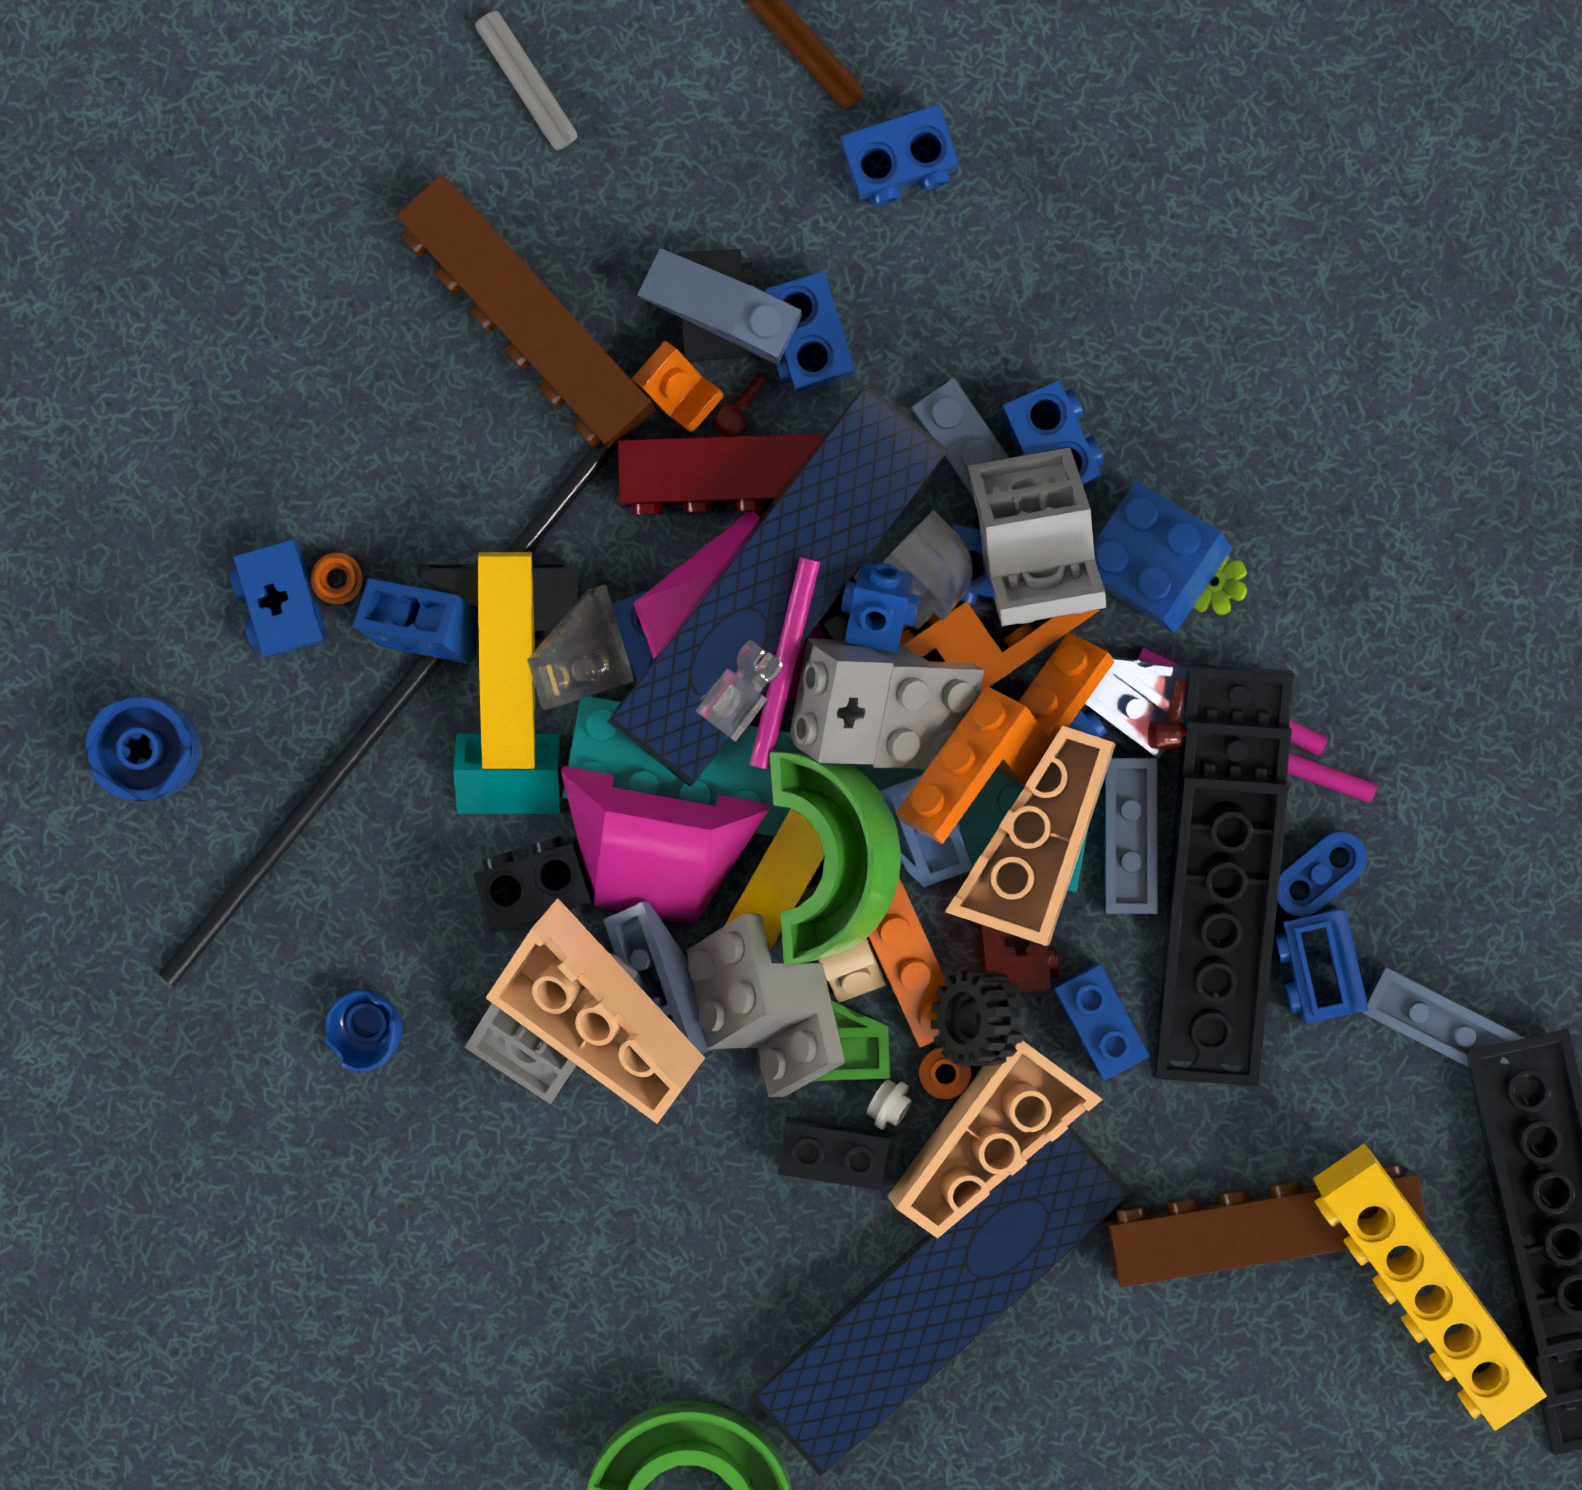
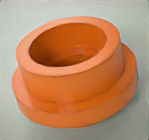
M330 553L320 558L314 565L311 572V585L316 595L323 601L335 605L345 604L359 594L363 585V573L359 564L352 557L343 553ZM335 569L343 570L347 576L346 584L339 589L332 588L328 582L329 574Z
M939 1047L930 1051L923 1058L919 1068V1077L922 1086L930 1095L940 1099H951L963 1093L967 1088L971 1078L970 1066L952 1063L953 1058H945L941 1054L944 1047ZM942 1064H949L955 1069V1076L948 1083L938 1081L935 1076L937 1068Z

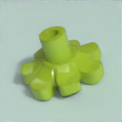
M1228 555L1193 608L1199 612H1205L1210 604H1212L1217 615H1225L1231 611L1230 598L1242 601L1247 594L1245 584L1237 581L1247 574L1242 561L1235 560L1228 564Z

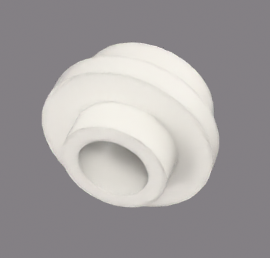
M887 1079L880 1086L866 1113L876 1120V1127L883 1130L889 1123L898 1126L912 1103V1099L906 1096L909 1089L907 1084L902 1081L895 1084Z

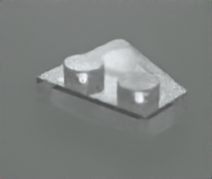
M606 585L588 589L527 659L542 710L555 708L635 681Z

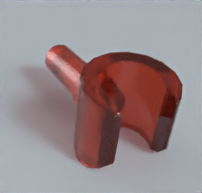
M758 372L741 395L719 411L715 419V427L723 437H736L750 425L741 411L748 407L769 380L763 373Z
M1175 678L1169 707L1166 711V721L1150 722L1148 727V744L1150 748L1176 749L1183 744L1185 730L1180 719L1188 680Z

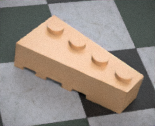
M1065 726L1061 727L1025 784L1024 789L1002 820L993 838L947 907L946 913L1045 946L1050 944L1115 748L1114 742Z
M558 898L532 927L486 996V999L657 1124L705 1059L699 1050Z
M1022 1040V1043H1012L1017 1049L1014 1056L1006 1057L1007 1062L1003 1064L982 1066L887 1197L897 1210L938 1239L990 1195L989 1191L1010 1174L1013 1176L1027 1164V1159L1046 1143L1057 1139L1068 1129L1067 1126L1084 1111L1087 1110L1089 1112L1103 1099Z

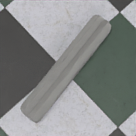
M494 10L482 16L475 23L478 33L555 150L567 147L577 138L576 130L498 11Z

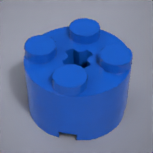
M129 697L106 706L95 717L87 732L86 751L94 779L108 793L125 800L153 801L175 794L192 778L200 758V737L189 716L173 703L151 697ZM150 739L148 747L153 751L152 756L138 760L137 757L140 751L134 746L135 741Z

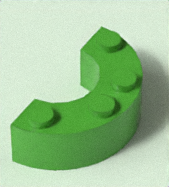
M802 751L770 752L773 806L792 808L807 818L820 836L825 856L822 879L814 894L799 907L780 912L784 965L834 957L849 951L865 940L880 924L892 903L897 889L901 865L900 843L896 824L891 810L880 791L866 775L853 765L817 763Z
M702 1401L670 1402L648 1409L633 1417L621 1426L603 1447L592 1469L587 1490H644L661 1472L676 1466H701L719 1474L733 1490H792L788 1471L780 1453L769 1437L756 1424L734 1410Z

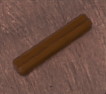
M747 0L750 7L842 109L846 110L860 100L864 92L862 86L785 0Z

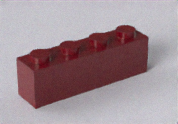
M825 434L619 440L620 504L622 507H632L633 516L662 515L663 505H683L684 514H709L715 512L714 504L735 503V512H763L766 510V502L773 501Z

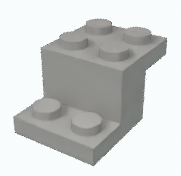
M1071 448L968 465L969 483L979 516L983 563L1001 625L1026 624L1040 619L1069 614H1082L1086 611L1107 608L1105 589L1094 556L1091 508Z
M807 638L789 733L791 741L795 742L794 721L801 710L805 689L803 673L806 665L810 662L813 644L859 645L845 643V640ZM899 643L897 654L873 649L893 662V668L874 764L869 765L873 768L927 769L979 697L984 669L974 663L929 662L901 643Z
M743 914L686 950L688 971L694 984L699 1008V1022L704 1031L707 1049L758 1048L760 1069L765 1079L768 1097H785L845 1063L823 964L799 963L784 965V963H772L761 914Z
M609 953L634 980L638 972L627 966L618 956ZM493 1003L489 1006L465 1046L466 1049L549 1104L553 1102L576 1067L575 1063Z

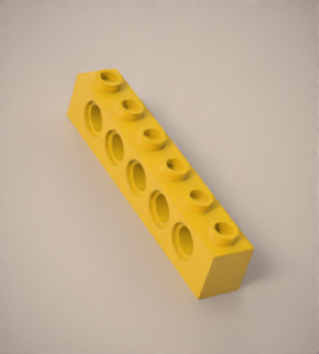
M1365 1143L1313 1178L1322 1195L1315 1200L1321 1213L1332 1227L1341 1222L1350 1236L1345 1238L1344 1242L1361 1266L1370 1261L1379 1273L1372 1278L1378 1290L1390 1305L1399 1300L1407 1311L1406 1314L1401 1316L1403 1323L1418 1343L1426 1338L1435 1349V1352L1429 1355L1430 1359L1447 1382L1455 1377L1461 1384L1463 1390L1458 1392L1457 1395L1475 1420L1483 1415L1496 1431L1547 1397L1528 1365ZM1370 1206L1379 1207V1210L1373 1217L1358 1219L1359 1214L1365 1208ZM1402 1245L1408 1246L1401 1256L1396 1258L1387 1257L1393 1248ZM1436 1285L1430 1294L1421 1297L1416 1296L1422 1287ZM1458 1323L1464 1324L1457 1333L1445 1335L1446 1330L1450 1326ZM1492 1362L1486 1370L1479 1373L1473 1372L1479 1364Z

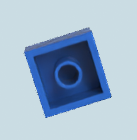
M1138 481L1134 482L1093 543L1095 561L1105 592L1173 634L1177 632L1232 550V547L1221 531Z

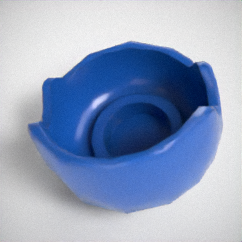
M372 989L353 990L337 998L326 1015L325 1033L327 1035L325 1037V1044L338 1056L340 1060L339 1065L342 1068L358 1072H369L388 1062L399 1048L404 1030L401 1015L391 1000L381 992L373 991ZM355 1027H357V1028H359V1029H362V1030H365V1031H367V1032L373 1033V1034H372V1035H364V1034L360 1033L359 1031H357V1029H356Z

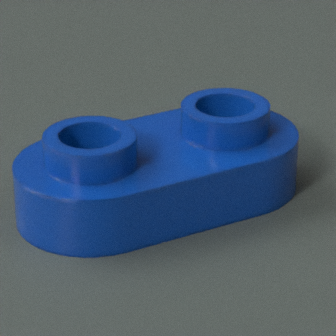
M1331 832L1321 837L1281 870L1278 907L1290 915L1299 917L1312 915L1321 909L1364 871L1367 863V853L1363 843L1356 836L1347 832ZM1337 847L1344 849L1347 854V860L1341 867H1334L1329 860L1331 851ZM1297 880H1301L1307 885V894L1301 900L1293 899L1289 891L1291 884Z

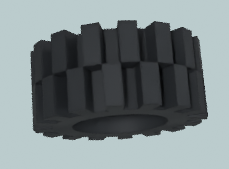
M957 971L955 975H949L944 979L946 986H939L935 993L941 998V1001L932 1002L931 1011L938 1012V1020H931V1029H939L940 1034L935 1036L934 1040L936 1046H945L941 1052L945 1058H953L952 1063L956 1065L988 1066L1003 1064L1007 1062L1006 1057L1014 1056L1017 1049L1012 1043H1022L1024 1034L1017 1030L1018 1026H1026V1016H1019L1018 1009L1024 1008L1025 1004L1023 998H1014L1019 992V988L1016 983H1008L1010 977L1006 974H998V971ZM977 1005H979L981 1013L979 1031H977L975 1022Z

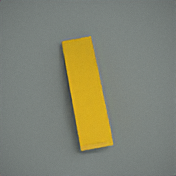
M479 552L478 623L482 769H535V635L532 552Z
M792 808L789 810L725 923L727 925L743 914H761L769 952L782 931L780 912L796 907L824 858L819 834L807 818Z

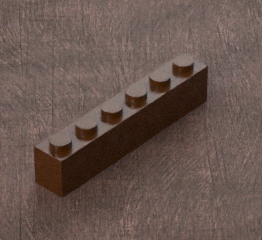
M443 174L396 215L406 227L400 234L401 238L420 258L427 252L430 253L440 264V267L434 274L454 296L463 290L472 299L475 305L468 310L488 333L492 332L496 327L510 341L503 347L504 351L523 371L530 365L534 367L544 378L537 387L557 409L566 403L579 418L572 425L592 447L601 441L611 451L618 445L619 440H623L656 410L645 394Z
M1402 1163L1381 1164L1427 1227L1419 1175L1410 1169L1403 1170ZM1297 1179L1269 1184V1193L1251 1196L1249 1188L1221 1191L1218 1193L1219 1201L1199 1204L1198 1197L1196 1196L1176 1198L1167 1201L1168 1209L1148 1212L1147 1205L1127 1206L1116 1210L1117 1218L1106 1219L1115 1280L1120 1288L1349 1250L1344 1239L1350 1236V1234L1341 1222L1332 1227L1315 1203V1200L1322 1196L1317 1186L1301 1187L1300 1180ZM1370 1206L1365 1208L1359 1214L1358 1219L1373 1217L1379 1210V1207Z

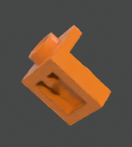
M666 341L661 344L631 379L663 414L689 432H693L724 396L717 386L702 377L688 360Z

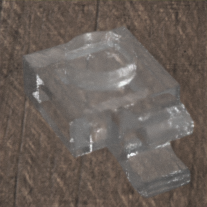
M752 640L745 643L738 653L737 673L735 674L727 668L696 710L699 715L735 742L767 701V698L760 694V692L769 681L777 676L783 664L769 652L757 664L765 651Z

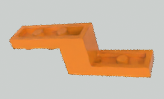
M950 600L925 617L931 625L929 628L916 637H913L908 629L901 634L899 643L921 657L934 650L942 662L974 663L984 669L981 693L986 686L990 687L1100 610L1052 617L1035 630L1030 623H1026L1003 639L1009 648L1002 652L966 601L956 608Z
M1068 632L1019 702L986 686L895 814L903 823L943 844L994 771L1025 786L1061 727H1069L1115 662L1109 652Z

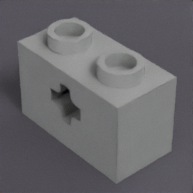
M813 644L810 662L806 665L803 673L805 689L801 710L794 721V746L817 763L874 764L893 662L868 647Z

